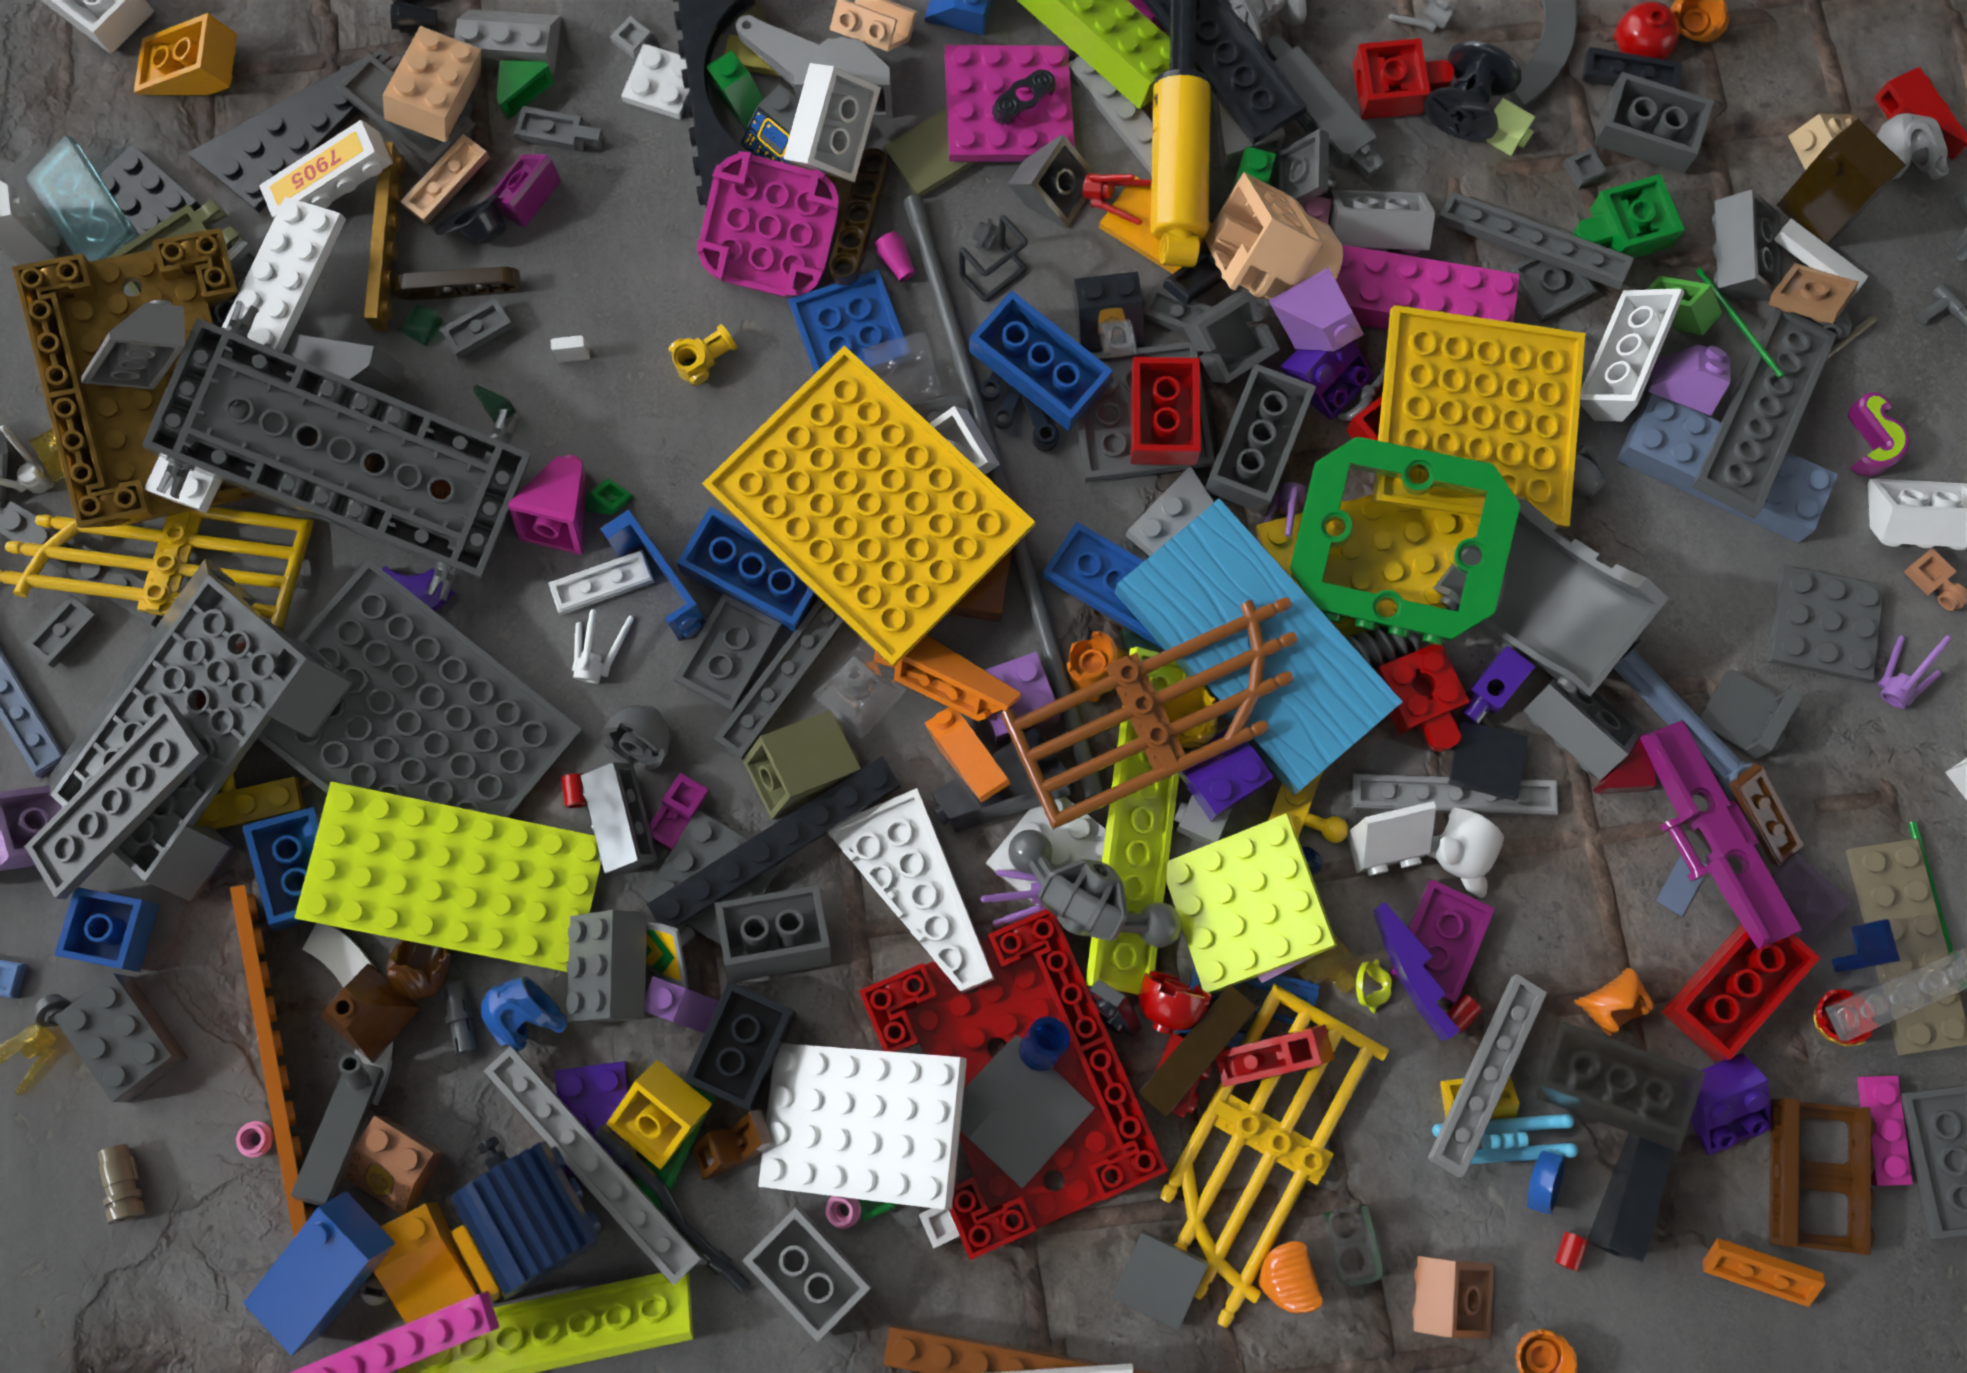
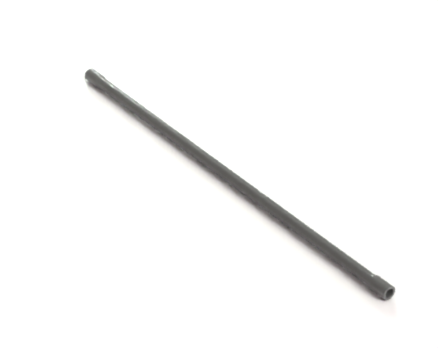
M920 195L909 196L903 203L910 226L914 230L969 413L1000 464L988 473L989 478L1013 500L929 229V220L922 197ZM1023 537L1011 550L1058 700L1073 692L1025 537ZM1077 706L1061 713L1067 732L1083 726ZM1087 739L1072 745L1077 765L1093 759ZM1099 771L1080 779L1086 799L1105 791Z

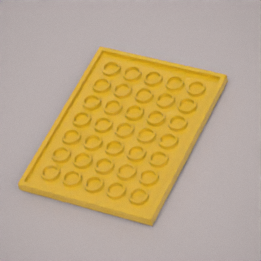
M845 345L702 483L724 507L893 668L1035 526V521Z

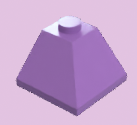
M1329 267L1269 300L1295 349L1336 351L1364 335Z

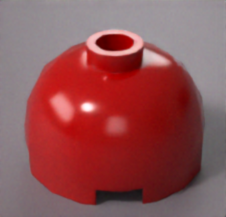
M1656 1L1642 2L1631 7L1619 20L1614 31L1613 41L1616 40V44L1620 49L1619 52L1667 60L1676 48L1679 39V21L1674 11L1667 5Z
M1150 971L1149 974H1144L1138 998L1142 1012L1148 1019L1154 1022L1152 1027L1159 1032L1170 1035L1173 1034L1174 1030L1183 1031L1193 1028L1204 1016L1212 995L1196 984L1192 990L1190 986L1179 982L1180 977L1163 972Z

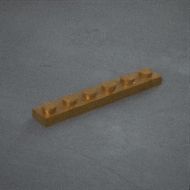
M384 142L393 163L377 175L364 313L365 320L374 331H387L388 319H391L393 314L390 290L395 288V275L392 271L393 260H397L398 257L395 234L396 231L400 230L398 202L403 199L400 178L401 174L405 173L406 168L405 158L403 154L399 153L393 142Z

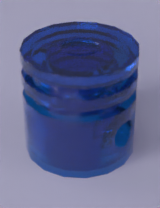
M1049 1016L1040 1017L1033 1022L1019 1044L1020 1058L1027 1067L1041 1072L1048 1071L1056 1065L1070 1043L1069 1031L1065 1024L1057 1018Z

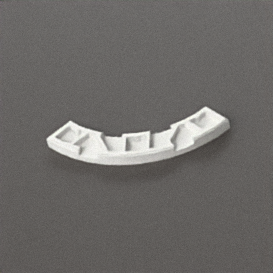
M316 923L302 949L325 964L336 976L343 988L367 964H371L377 969L358 944L338 927ZM393 1041L374 1063H371L355 1049V1054L359 1056L362 1063L381 1067L384 1071L383 1078L372 1102L373 1105H378L388 1081L392 1066Z

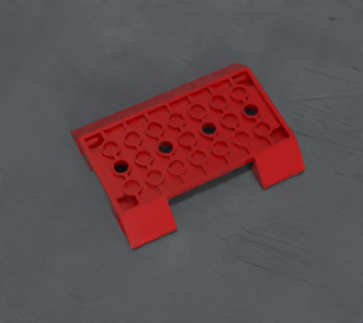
M1048 909L988 934L987 938L980 940L995 979L980 985L979 989L974 993H962L935 960L925 965L924 963L918 964L858 990L881 1047L885 1052H900L920 1044L924 1055L966 1058L965 1088L993 1059L987 1052L989 1041L994 1038H1001L1008 1044L1017 1034L1095 1108L1023 1188L1011 1179L960 1130L959 1140L974 1176L954 1185L952 1210L949 1209L969 1260L1036 1231L1037 1228L1099 1200L1103 1201L1168 1171L1058 919ZM1050 1170H1058L1064 1177V1184L1057 1191H1050L1044 1185V1175Z

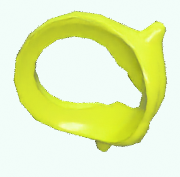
M1375 959L1374 962H1363L1358 970L1356 979L1359 1003L1362 1006L1369 1007L1372 1013L1375 1014L1376 1009L1386 1003L1392 994V979L1389 973L1380 966L1378 959ZM1365 972L1376 982L1381 983L1383 987L1381 990L1374 991L1366 997L1363 994V977Z

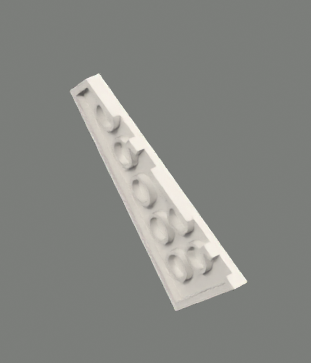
M918 788L860 812L828 832L829 836L838 844L845 855L859 869L866 880L962 993L995 979Z

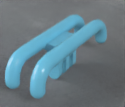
M1569 1114L1490 1119L1482 1136L1483 1149L1475 1151L1470 1165L1537 1160L1540 1152L1543 1150L1564 1158H1573L1578 1154V1148L1575 1144L1559 1143L1528 1146V1136L1523 1131L1567 1129L1574 1125V1119ZM1443 1123L1435 1124L1432 1127V1134L1435 1137L1438 1136Z

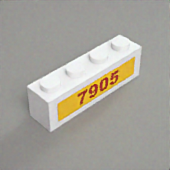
M360 120L259 186L270 213L275 218L285 196L327 208L334 200L345 193L352 192L359 184L370 177L380 174L384 168L393 162L380 132Z

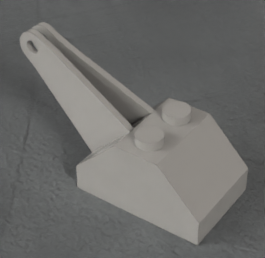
M744 15L737 20L736 29L739 39L795 88L798 100H800L810 63L834 66L881 87L873 118H893L890 67L861 40L838 37L836 39H826L819 45L762 22L750 15Z

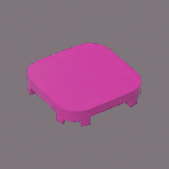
M738 151V154L727 157L720 165L716 166L712 175L713 182L699 240L697 239V253L702 266L713 278L721 282L783 298H793L814 291L820 285L825 273L839 214V196L835 185L825 173L815 168L814 170H809L755 156L751 152Z

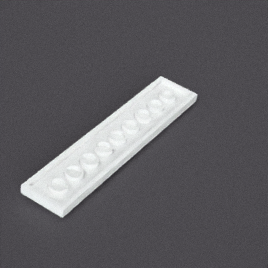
M285 196L222 327L226 328L228 326L237 300L242 301L245 305L243 317L252 305L259 309V312L255 316L247 337L283 352L346 218L341 213ZM237 401L230 407V415L235 419H244L250 413V406L244 401ZM159 457L144 490L161 498L207 513L222 481L195 470L189 471L179 499L173 498L170 495L172 484L165 494L156 490L169 463L166 459Z

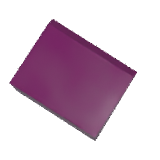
M521 154L488 197L497 194L498 197L494 203L499 212L522 228H525L559 185L561 179L552 159L547 154Z

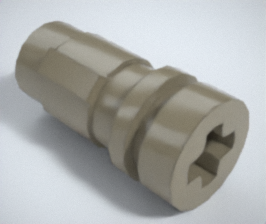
M120 1144L98 1151L99 1171L103 1189H105L106 1193L103 1203L104 1207H109L105 1211L107 1223L117 1224L146 1214L144 1203L139 1200L142 1197L141 1189H137L135 1183L139 1179L135 1157H130L128 1145Z

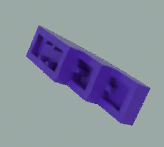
M1384 902L1377 906L1373 913L1383 945L1396 974L1418 1012L1441 1041L1449 1040L1460 1029L1436 1003L1446 992L1422 966L1433 956Z

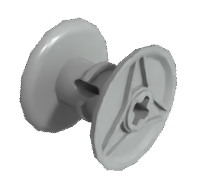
M1226 0L1260 45L1262 41L1260 22L1268 23L1272 20L1270 16L1275 14L1287 25L1299 26L1305 22L1307 15L1306 0Z

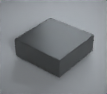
M1593 147L1568 157L1563 162L1564 168L1578 190L1605 178L1608 174L1606 167Z

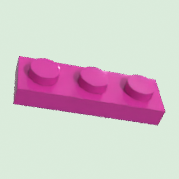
M1898 1076L1857 1077L1860 1106L1871 1108V1117L1875 1123V1131L1871 1137V1153L1875 1160L1874 1171L1871 1174V1185H1913Z

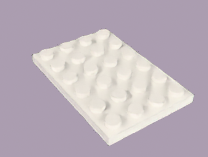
M782 1043L773 1063L766 1124L773 1143L762 1152L758 1187L952 1210L967 1059Z

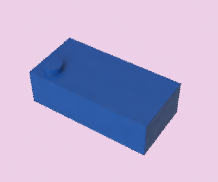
M1012 290L969 337V352L1068 431L1072 429L1111 382L1113 374L1111 368Z
M711 506L677 561L681 574L721 595L724 593L780 622L783 628L794 633L809 613L818 597L741 522Z
M345 1191L316 1209L243 1304L288 1353L293 1356L324 1333L395 1245V1242Z

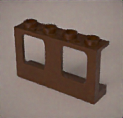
M1786 1098L1771 1099L1769 1244L1871 1255V1247L1875 1240L1874 1230L1871 1226V1210L1875 1203L1874 1193L1871 1189V1174L1875 1167L1874 1156L1871 1153V1137L1875 1131L1874 1119L1871 1117V1108L1800 1102L1796 1099ZM1803 1118L1836 1120L1846 1123L1848 1126V1159L1846 1163L1836 1164L1809 1161L1802 1158L1800 1151L1801 1121ZM1803 1190L1842 1193L1847 1197L1848 1231L1845 1236L1809 1234L1801 1230L1800 1194Z

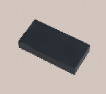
M1207 250L1198 256L1195 267H1182L1165 278L1163 287L1186 306L1224 279L1221 277L1220 269L1215 265L1216 261L1212 253Z

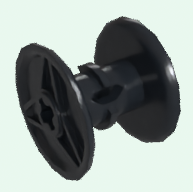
M1463 41L1452 46L1447 56L1449 63L1454 68V77L1457 81L1453 87L1438 88L1430 92L1424 101V110L1430 121L1441 131L1455 138L1467 141H1484L1493 137L1498 130V117L1491 105L1488 104L1492 96H1504L1515 91L1522 82V74L1516 61L1505 51L1484 42Z

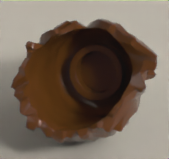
M401 940L390 953L387 965L388 980L394 992L405 999H412L414 1001L432 998L446 983L451 954L446 948Z

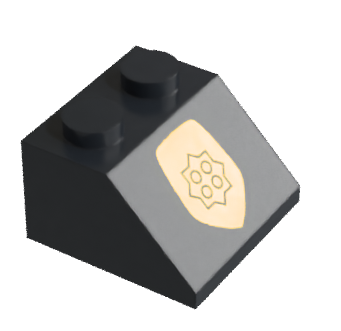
M1138 271L1074 279L1073 301L1080 345L1090 353L1144 347L1143 299ZM1113 327H1115V333L1113 334L1114 336H1112ZM1123 330L1125 331V336H1126V342H1125V343L1123 342V341H1125V340H1123V339H1125V338H1124V332L1122 333Z

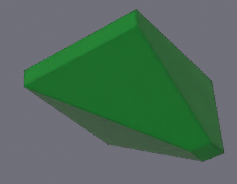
M607 478L587 494L585 509L590 512L614 515L629 503L634 495Z

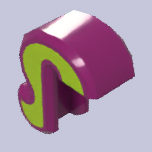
M1877 392L1864 394L1848 411L1849 420L1873 449L1871 453L1864 456L1849 469L1857 475L1867 477L1879 475L1895 465L1908 452L1911 441L1907 428L1899 420L1885 415L1892 408V404L1884 395Z

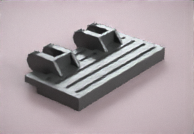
M380 47L373 55L369 53L336 88L342 96L432 168L463 134L467 135L476 126L468 118L473 111L474 105L469 101L466 102L446 143L384 120L383 93L406 51H401L392 59L391 54Z

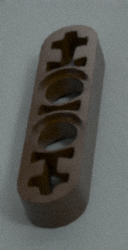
M504 266L404 273L395 278V294L398 298L404 300L510 294L520 290V271L513 267Z

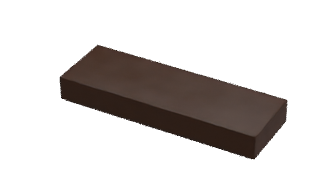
M1753 764L1729 784L1771 863L1778 866L1804 846L1763 766Z

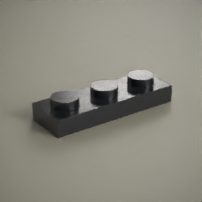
M1589 47L1585 55L1582 81L1614 86L1620 74L1625 72L1679 89L1682 63Z

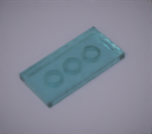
M65 135L25 177L74 255L83 253L88 261L108 258L135 234L74 138Z

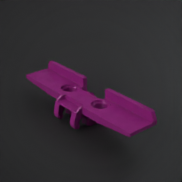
M1681 720L1642 735L1640 739L1669 800L1678 814V817L1663 823L1660 828L1663 833L1669 832L1691 872L1687 875L1690 882L1711 874L1724 898L1758 949L1802 931L1755 848L1759 844L1756 836L1736 801H1728L1684 721ZM1693 795H1699L1706 800L1708 805L1706 811L1698 810L1692 799ZM1685 824L1691 832L1699 829L1702 831L1712 853L1705 857L1707 859V866L1704 867L1681 827ZM1731 857L1737 858L1742 864V872L1740 874L1734 873L1727 859Z

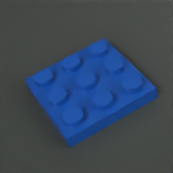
M879 269L859 275L857 281L848 286H841L835 283L788 299L814 374L844 345L872 371L911 358L909 348Z

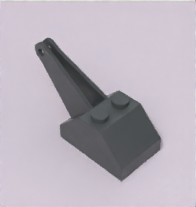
M292 333L283 351L285 354L384 394H387L400 384L404 369L403 364L374 346Z

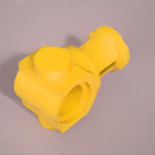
M720 324L717 326V331L703 340L698 337L695 339H678L669 346L668 350L672 354V360L679 376L683 380L690 382L692 386H698L709 378L710 368L715 365L714 359L728 350H736L737 346L727 329ZM689 358L696 359L690 366L682 365Z

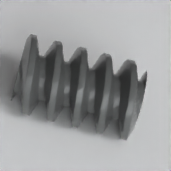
M1376 626L1375 630H1367V633L1359 631L1355 638L1352 636L1345 637L1370 666L1371 662H1374L1377 667L1384 665L1383 657H1386L1389 662L1396 660L1395 652L1397 651L1401 657L1408 655L1407 647L1409 646L1413 652L1420 650L1416 634L1410 633L1409 638L1389 634V628L1379 626V628Z

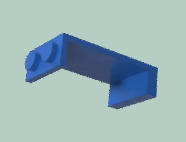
M627 510L600 528L619 558L643 545L685 604L665 617L678 640L684 637L688 639L700 632L702 629L701 625L706 623L697 604L630 511Z

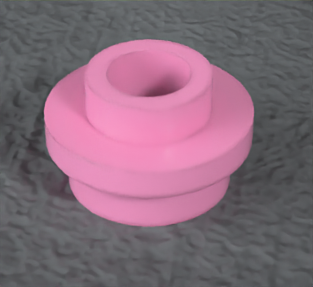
M252 1121L241 1127L236 1137L238 1150L247 1157H260L266 1154L273 1144L271 1128L266 1123L260 1121ZM255 1133H259L261 1136V1141L257 1146H254L251 1141Z
M832 1196L826 1205V1216L833 1226L839 1229H847L858 1222L861 1216V1206L856 1198ZM842 1203L846 1204L849 1208L848 1216L843 1215L840 1207Z

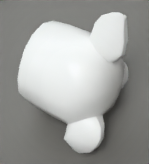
M1452 808L1444 832L1440 836H1432L1431 850L1427 856L1437 859L1447 872L1460 877L1465 889L1481 899L1486 896L1488 888L1487 879L1484 875L1490 871L1503 845L1504 836L1497 826L1480 814L1461 808Z

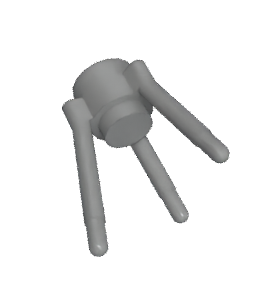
M1428 0L1430 3L1423 14L1428 17L1427 21L1390 14L1388 19L1424 27L1433 32L1436 26L1444 29L1456 6L1446 0Z

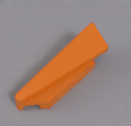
M928 635L894 667L895 681L976 721L983 720L998 711L1008 710L1021 696L1019 691ZM875 651L874 661L877 662V663H880V664H883V665H886V666L891 667V666Z

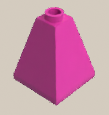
M574 455L556 456L510 500L508 507L519 540L582 555L584 549L586 474L583 461Z

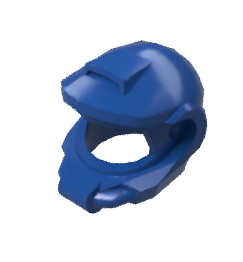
M527 976L492 987L488 990L481 1003V1017L489 1031L501 1046L507 1044L517 1052L525 1049L529 1034L526 1021L543 1028H550L557 1033L563 1032L570 1023L567 1022V1016L561 1013L559 1006Z

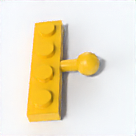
M236 767L221 787L222 793L216 794L194 826H211L216 831L303 810L305 808L299 777L285 778L236 790L233 775L237 769Z
M1323 771L1294 796L1282 783L1268 821L1288 814L1298 839L1303 825L1320 831L1323 837L1331 843H1340L1346 839L1349 827L1343 818L1331 816L1325 819L1308 813Z

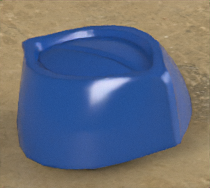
M1545 1150L1540 1152L1529 1184L1528 1208L1552 1215L1562 1183L1565 1166L1564 1157Z

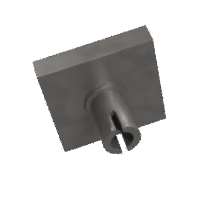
M1318 129L1276 153L1275 188L1290 195L1301 205L1323 193H1330L1335 187L1336 181L1332 180H1335L1336 176L1328 173L1329 132Z

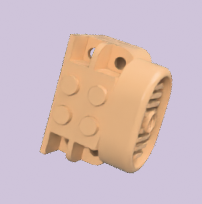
M1243 172L1204 238L1216 261L1215 265L1220 269L1221 277L1227 282L1229 288L1236 290L1238 285L1248 289L1252 295L1263 300L1265 298L1271 300L1329 267L1336 280L1343 261L1342 244L1328 224L1306 214L1301 204L1290 195L1246 172Z

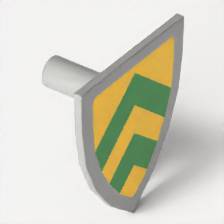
M647 923L646 968L658 977L687 989L689 984L682 947L695 937L694 930L689 926L679 931L677 928L664 924Z

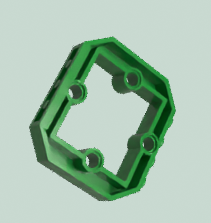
M1356 436L1315 462L1290 570L1303 592L1329 621L1341 623L1342 618L1356 620L1354 626L1375 630L1376 625L1389 628L1388 633L1391 635L1409 638V634L1414 633L1423 635L1422 641L1443 645L1444 640L1451 642L1494 615L1520 503L1494 464ZM1350 469L1399 478L1403 488L1412 495H1424L1433 486L1485 496L1476 537L1462 540L1457 545L1453 554L1455 568L1460 573L1466 575L1458 612L1406 601L1392 590H1383L1374 594L1323 582L1331 548L1346 544L1352 536L1351 518L1345 511L1341 510ZM1414 469H1422L1428 474V480L1422 484H1415L1410 480L1409 473ZM1330 521H1341L1345 525L1344 532L1339 536L1329 535L1326 532V526ZM1466 549H1475L1479 552L1481 561L1476 565L1465 564L1461 558V553ZM1383 600L1393 601L1396 604L1397 611L1391 617H1383L1377 611L1378 604Z

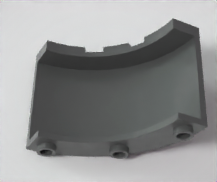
M1515 496L1520 503V509L1496 610L1492 617L1478 626L1503 643L1500 646L1501 649L1508 645L1530 663L1558 679L1557 684L1570 694L1574 695L1576 691H1579L1590 697L1667 602L1669 597L1647 577L1632 572L1618 564L1611 568L1602 562L1599 553L1576 538L1571 542L1560 533L1554 532L1558 525L1542 514L1525 498ZM1466 549L1461 553V558L1465 564L1476 565L1481 561V556L1475 549ZM1454 563L1433 589L1442 596L1439 602L1443 606L1457 612L1466 575L1460 573L1455 568Z

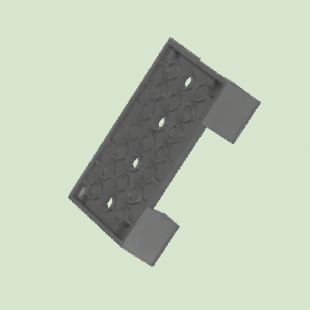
M204 559L50 774V796L64 807L165 703L175 705L209 756L113 853L145 882L190 902L197 899L234 848L211 826L194 825L268 722L273 718L308 737L314 738L354 683L306 641L290 639L252 607L256 599L209 559ZM240 636H244L246 648L239 654L236 650V641ZM203 691L206 696V703L202 709H199L196 697Z

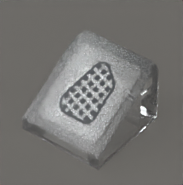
M1130 320L1102 322L1099 324L1100 346L1104 357L1137 353Z

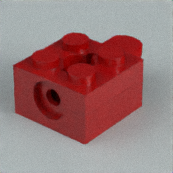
M1421 38L1360 43L1352 67L1361 120L1423 114L1424 101L1427 95L1438 88L1449 87L1454 76L1452 64L1448 60L1425 61Z
M1429 645L1384 664L1375 670L1403 701L1389 713L1399 735L1421 727L1429 746L1434 751H1448L1458 744L1461 739V732L1452 713L1460 710L1470 701L1442 645Z

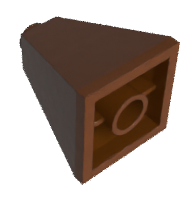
M367 964L326 1007L320 1019L371 1063H374L421 1007L412 999H405L396 994L389 980L371 964Z

